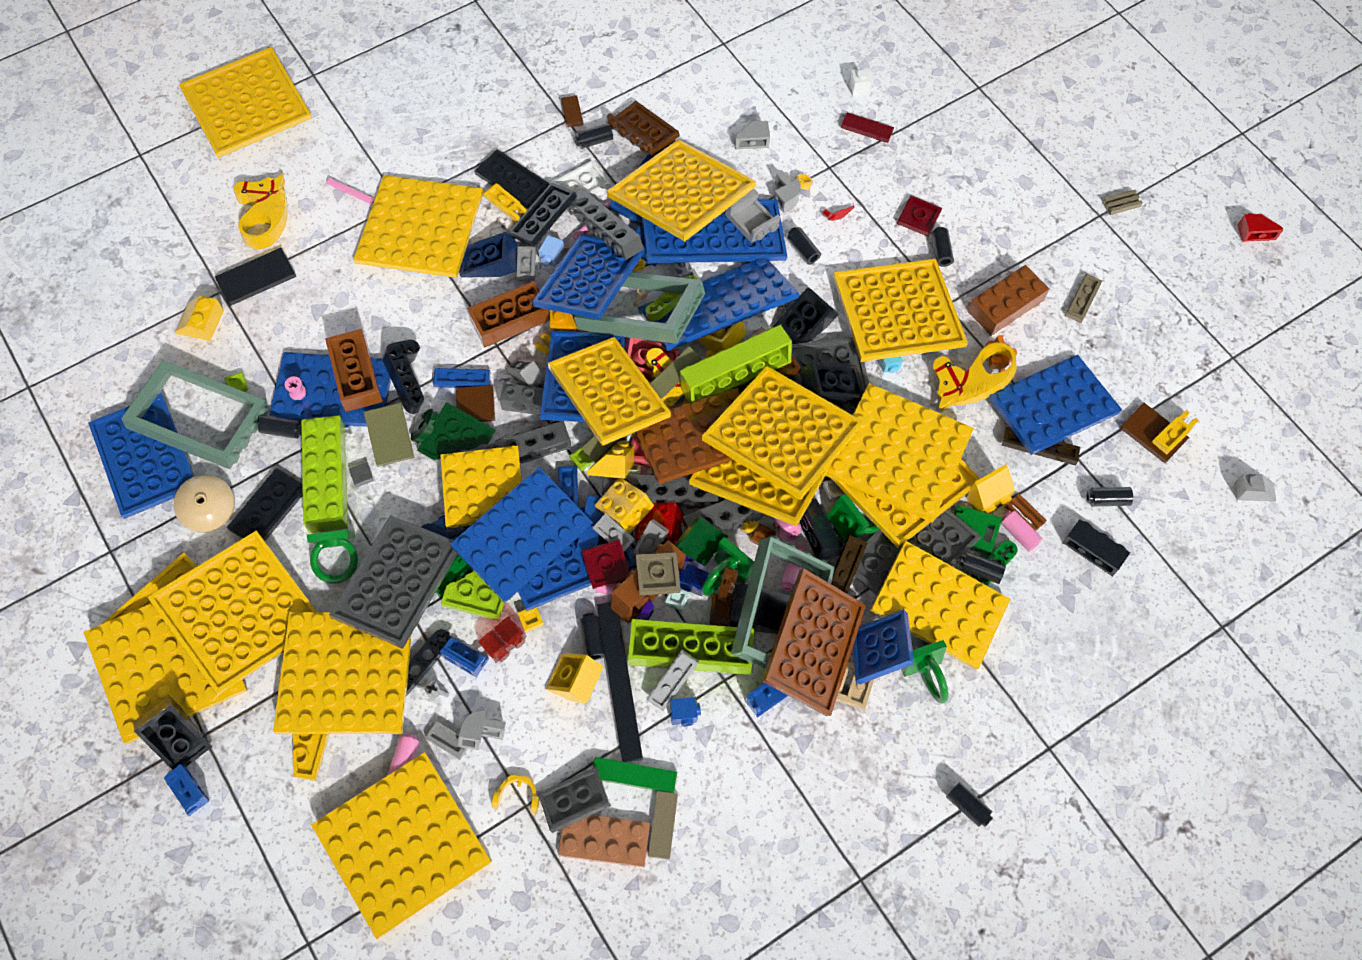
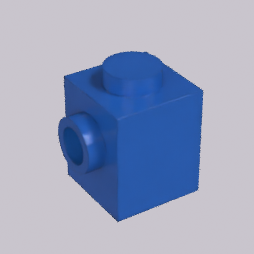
M695 697L670 700L672 725L692 726L697 722L698 716H701L700 703H696Z

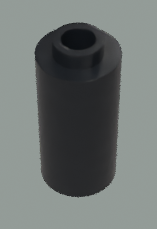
M606 123L576 132L574 141L577 147L579 146L580 149L613 140V132L610 124Z
M794 227L788 232L787 239L808 265L815 263L821 257V252L801 227Z
M937 227L931 233L935 258L940 267H946L954 263L949 230L944 227Z
M261 415L258 422V431L262 434L298 439L302 436V422L295 419Z
M1131 487L1090 488L1086 494L1087 503H1090L1091 507L1131 506L1133 503V490Z
M967 552L966 555L962 554L958 564L962 566V571L996 584H1000L1006 569L1005 565L971 552Z
M593 613L584 614L583 618L579 620L584 654L593 660L602 659L605 657L599 617Z
M961 782L946 796L950 802L978 827L981 825L986 827L993 819L991 816L993 811Z

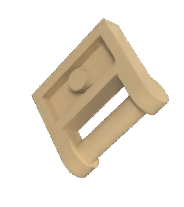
M848 661L836 702L865 710L874 679L858 684L855 681L854 663ZM851 670L854 672V675L851 681L848 694L846 696L841 693L848 671Z

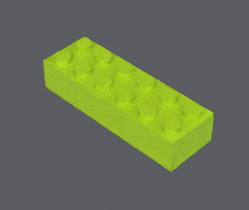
M779 325L768 329L764 333L754 335L742 343H737L729 349L721 350L717 354L704 358L694 365L686 366L680 371L682 393L689 403L744 385L754 380L766 366L773 370L791 363L792 341L783 327Z
M340 416L302 420L303 525L309 533L348 529L345 425Z
M632 619L628 654L630 666L668 669L682 649L699 660L693 671L751 675L752 670L751 662L731 654L737 627ZM751 629L747 646L753 648L754 629Z

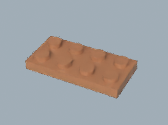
M590 815L562 829L558 856L644 868L650 823Z

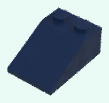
M503 232L467 245L460 267V277H503L517 272L518 243L507 232Z

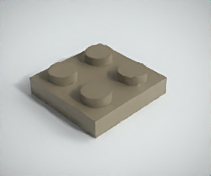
M676 552L636 555L639 596L680 593Z

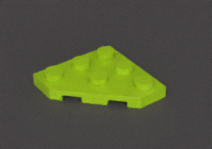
M474 571L463 579L448 584L441 601L442 607L500 621L505 605Z

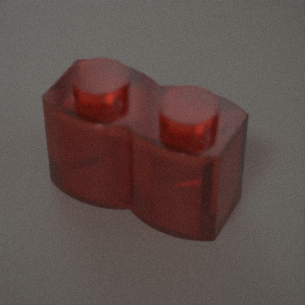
M508 616L478 642L490 658L497 663L506 660L512 649L520 648L525 643L527 636L512 617Z

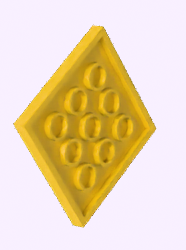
M518 446L441 454L446 528L473 525L522 482Z

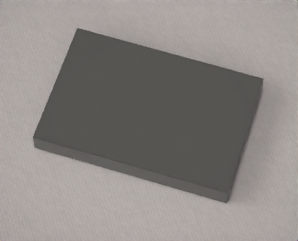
M596 767L538 793L551 833L611 806Z

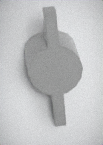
M431 680L426 685H417L418 688L424 689L430 698H436L439 695L449 697L448 693L440 690L439 685L435 681Z

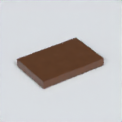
M1145 402L1120 427L1121 430L1164 464L1190 438L1186 435L1166 455L1152 441L1170 422Z

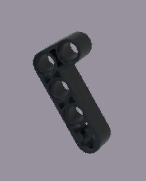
M412 339L389 344L382 359L405 411L415 414L418 413L424 402V395L409 364L415 361L420 350L418 342Z

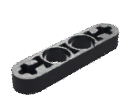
M444 629L437 630L410 660L408 678L412 682L410 683L407 680L406 696L442 656L440 651L451 638L448 631ZM445 636L446 642L441 641L439 643L438 637L443 638ZM432 644L437 646L440 650L437 651L436 648L432 646ZM428 650L434 652V657L430 660L423 658V654ZM413 666L421 668L420 673L416 676L410 675V669Z

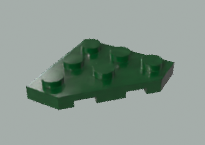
M446 402L438 414V421H434L432 424L434 425L433 431L420 444L417 452L433 461L440 460L441 454L459 453L462 450L474 449L481 444H489L496 430Z

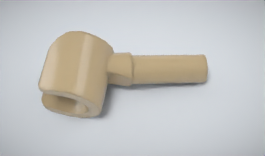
M637 289V297L633 302L634 307L637 306L640 300L647 298L648 290L640 293L641 289Z

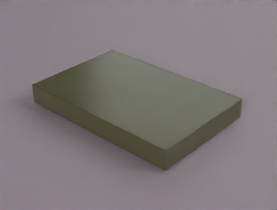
M401 403L364 412L377 467L415 458Z

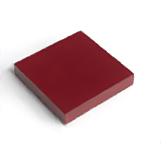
M911 195L897 224L929 237L942 212V207Z
M620 539L582 550L593 589L626 580L629 568Z

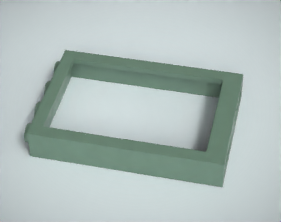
M631 272L622 287L683 294L666 324L602 316L600 320L575 315L574 321L579 331L677 344L705 295L702 280Z
M162 360L121 419L129 430L231 469L233 464L238 462L243 448L245 449L248 446L252 434L257 432L261 415L268 414V408L264 399ZM171 375L252 407L224 451L142 419Z
M769 536L759 541L731 651L732 655L765 669L770 655L747 645L770 553L808 570L830 584L835 569L826 560L817 559L811 553L796 549V546L785 544L774 536Z

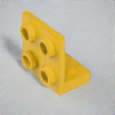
M618 478L595 504L598 510L604 514L606 513L629 534L654 506L646 493L622 478Z

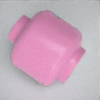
M776 518L773 522L777 535L782 540L792 541L796 539L802 529L800 522L797 526Z

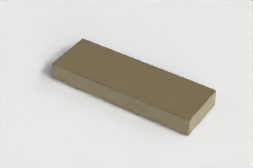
M1086 273L1065 316L1082 323L1103 280Z
M657 791L648 857L670 860L678 794Z

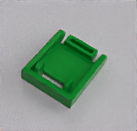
M957 505V512L954 515L981 536L979 541L970 550L990 556L1003 518ZM987 528L994 530L991 543L983 540Z

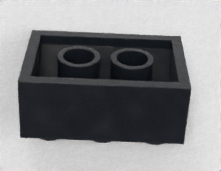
M812 498L800 520L801 530L815 557L828 561L840 556L843 542L834 533L835 529L832 521L828 520L825 516L824 506L819 504L817 498Z

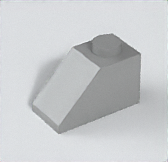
M768 121L750 122L736 136L735 149L769 148L770 131Z
M518 358L505 368L521 386L538 388L541 386V382L545 380V377L532 360Z
M1243 473L1234 483L1237 500L1276 501L1274 483L1263 474Z

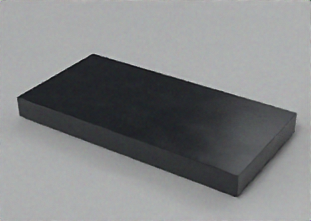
M498 149L475 170V175L492 186L497 183L527 209L549 186V182Z
M551 183L508 232L509 235L535 247L577 197L576 193Z
M279 248L215 276V279L228 305L232 306L293 279L296 275L282 248Z
M276 468L226 528L242 539L257 531L265 542L303 496V484Z

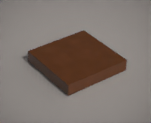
M493 385L456 388V405L458 409L481 422L496 421Z

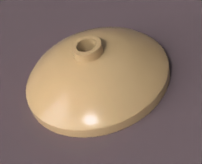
M198 475L188 479L179 487L174 498V512L180 523L192 531L202 533L217 530L227 523L232 516L235 506L234 494L231 488L222 479L212 475ZM200 498H204L202 504H198Z

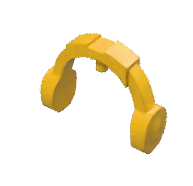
M517 775L508 776V779L501 784L498 791L494 792L492 809H498L506 786L514 782H518L517 787H521L522 782L527 784L532 790L531 814H537L539 796H537L535 786L530 778Z

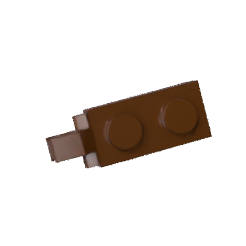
M725 567L718 596L719 601L726 602L727 596L732 595L734 582H736L738 576L737 570L734 571L733 568Z

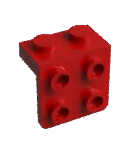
M676 502L653 503V508L636 526L635 538L639 541L649 522L654 519L669 530L664 540L666 542L669 540L675 545L682 536L681 526L683 516H685L684 512Z

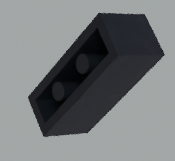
M1081 519L1078 520L1063 541L1064 545L1112 577L1131 553L1123 545L1117 544L1108 535L1099 532L1090 523Z

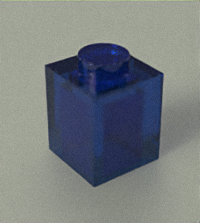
M687 564L685 570L682 569L679 574L680 588L702 596V587L710 572Z

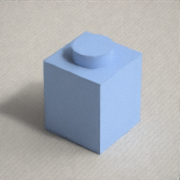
M547 235L538 251L540 262L547 266L556 267L565 252L564 241Z

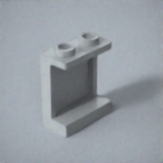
M755 189L744 195L726 209L725 216L751 243L761 240L769 232L776 231L781 219L779 215L773 217L757 200L758 192Z

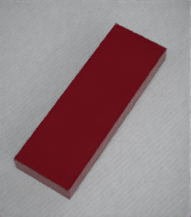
M848 112L841 125L842 129L885 143H889L894 131L892 126Z

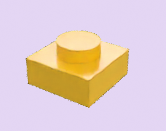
M537 607L529 611L523 610L517 613L525 633L544 625Z

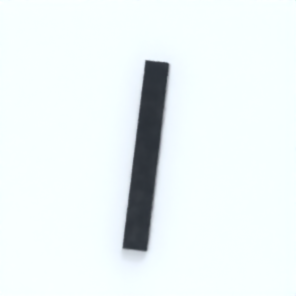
M612 602L597 604L622 762L643 760L620 617L611 609Z

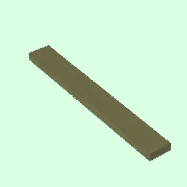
M689 346L650 385L662 399L681 381L680 371L686 366L700 362L702 358ZM594 436L581 450L595 463L619 439L602 446L596 436Z

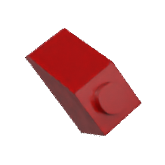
M1244 214L1237 224L1242 242L1277 240L1284 230L1282 226L1263 214Z

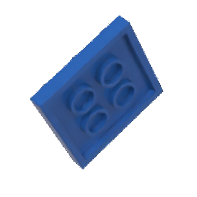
M904 609L859 627L853 645L855 681L858 684H863L914 664L908 613Z

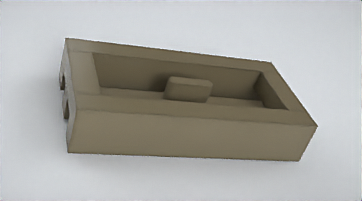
M1136 190L1106 197L1102 202L1109 215L1139 208L1143 204L1142 200L1139 201L1140 197L1136 195Z

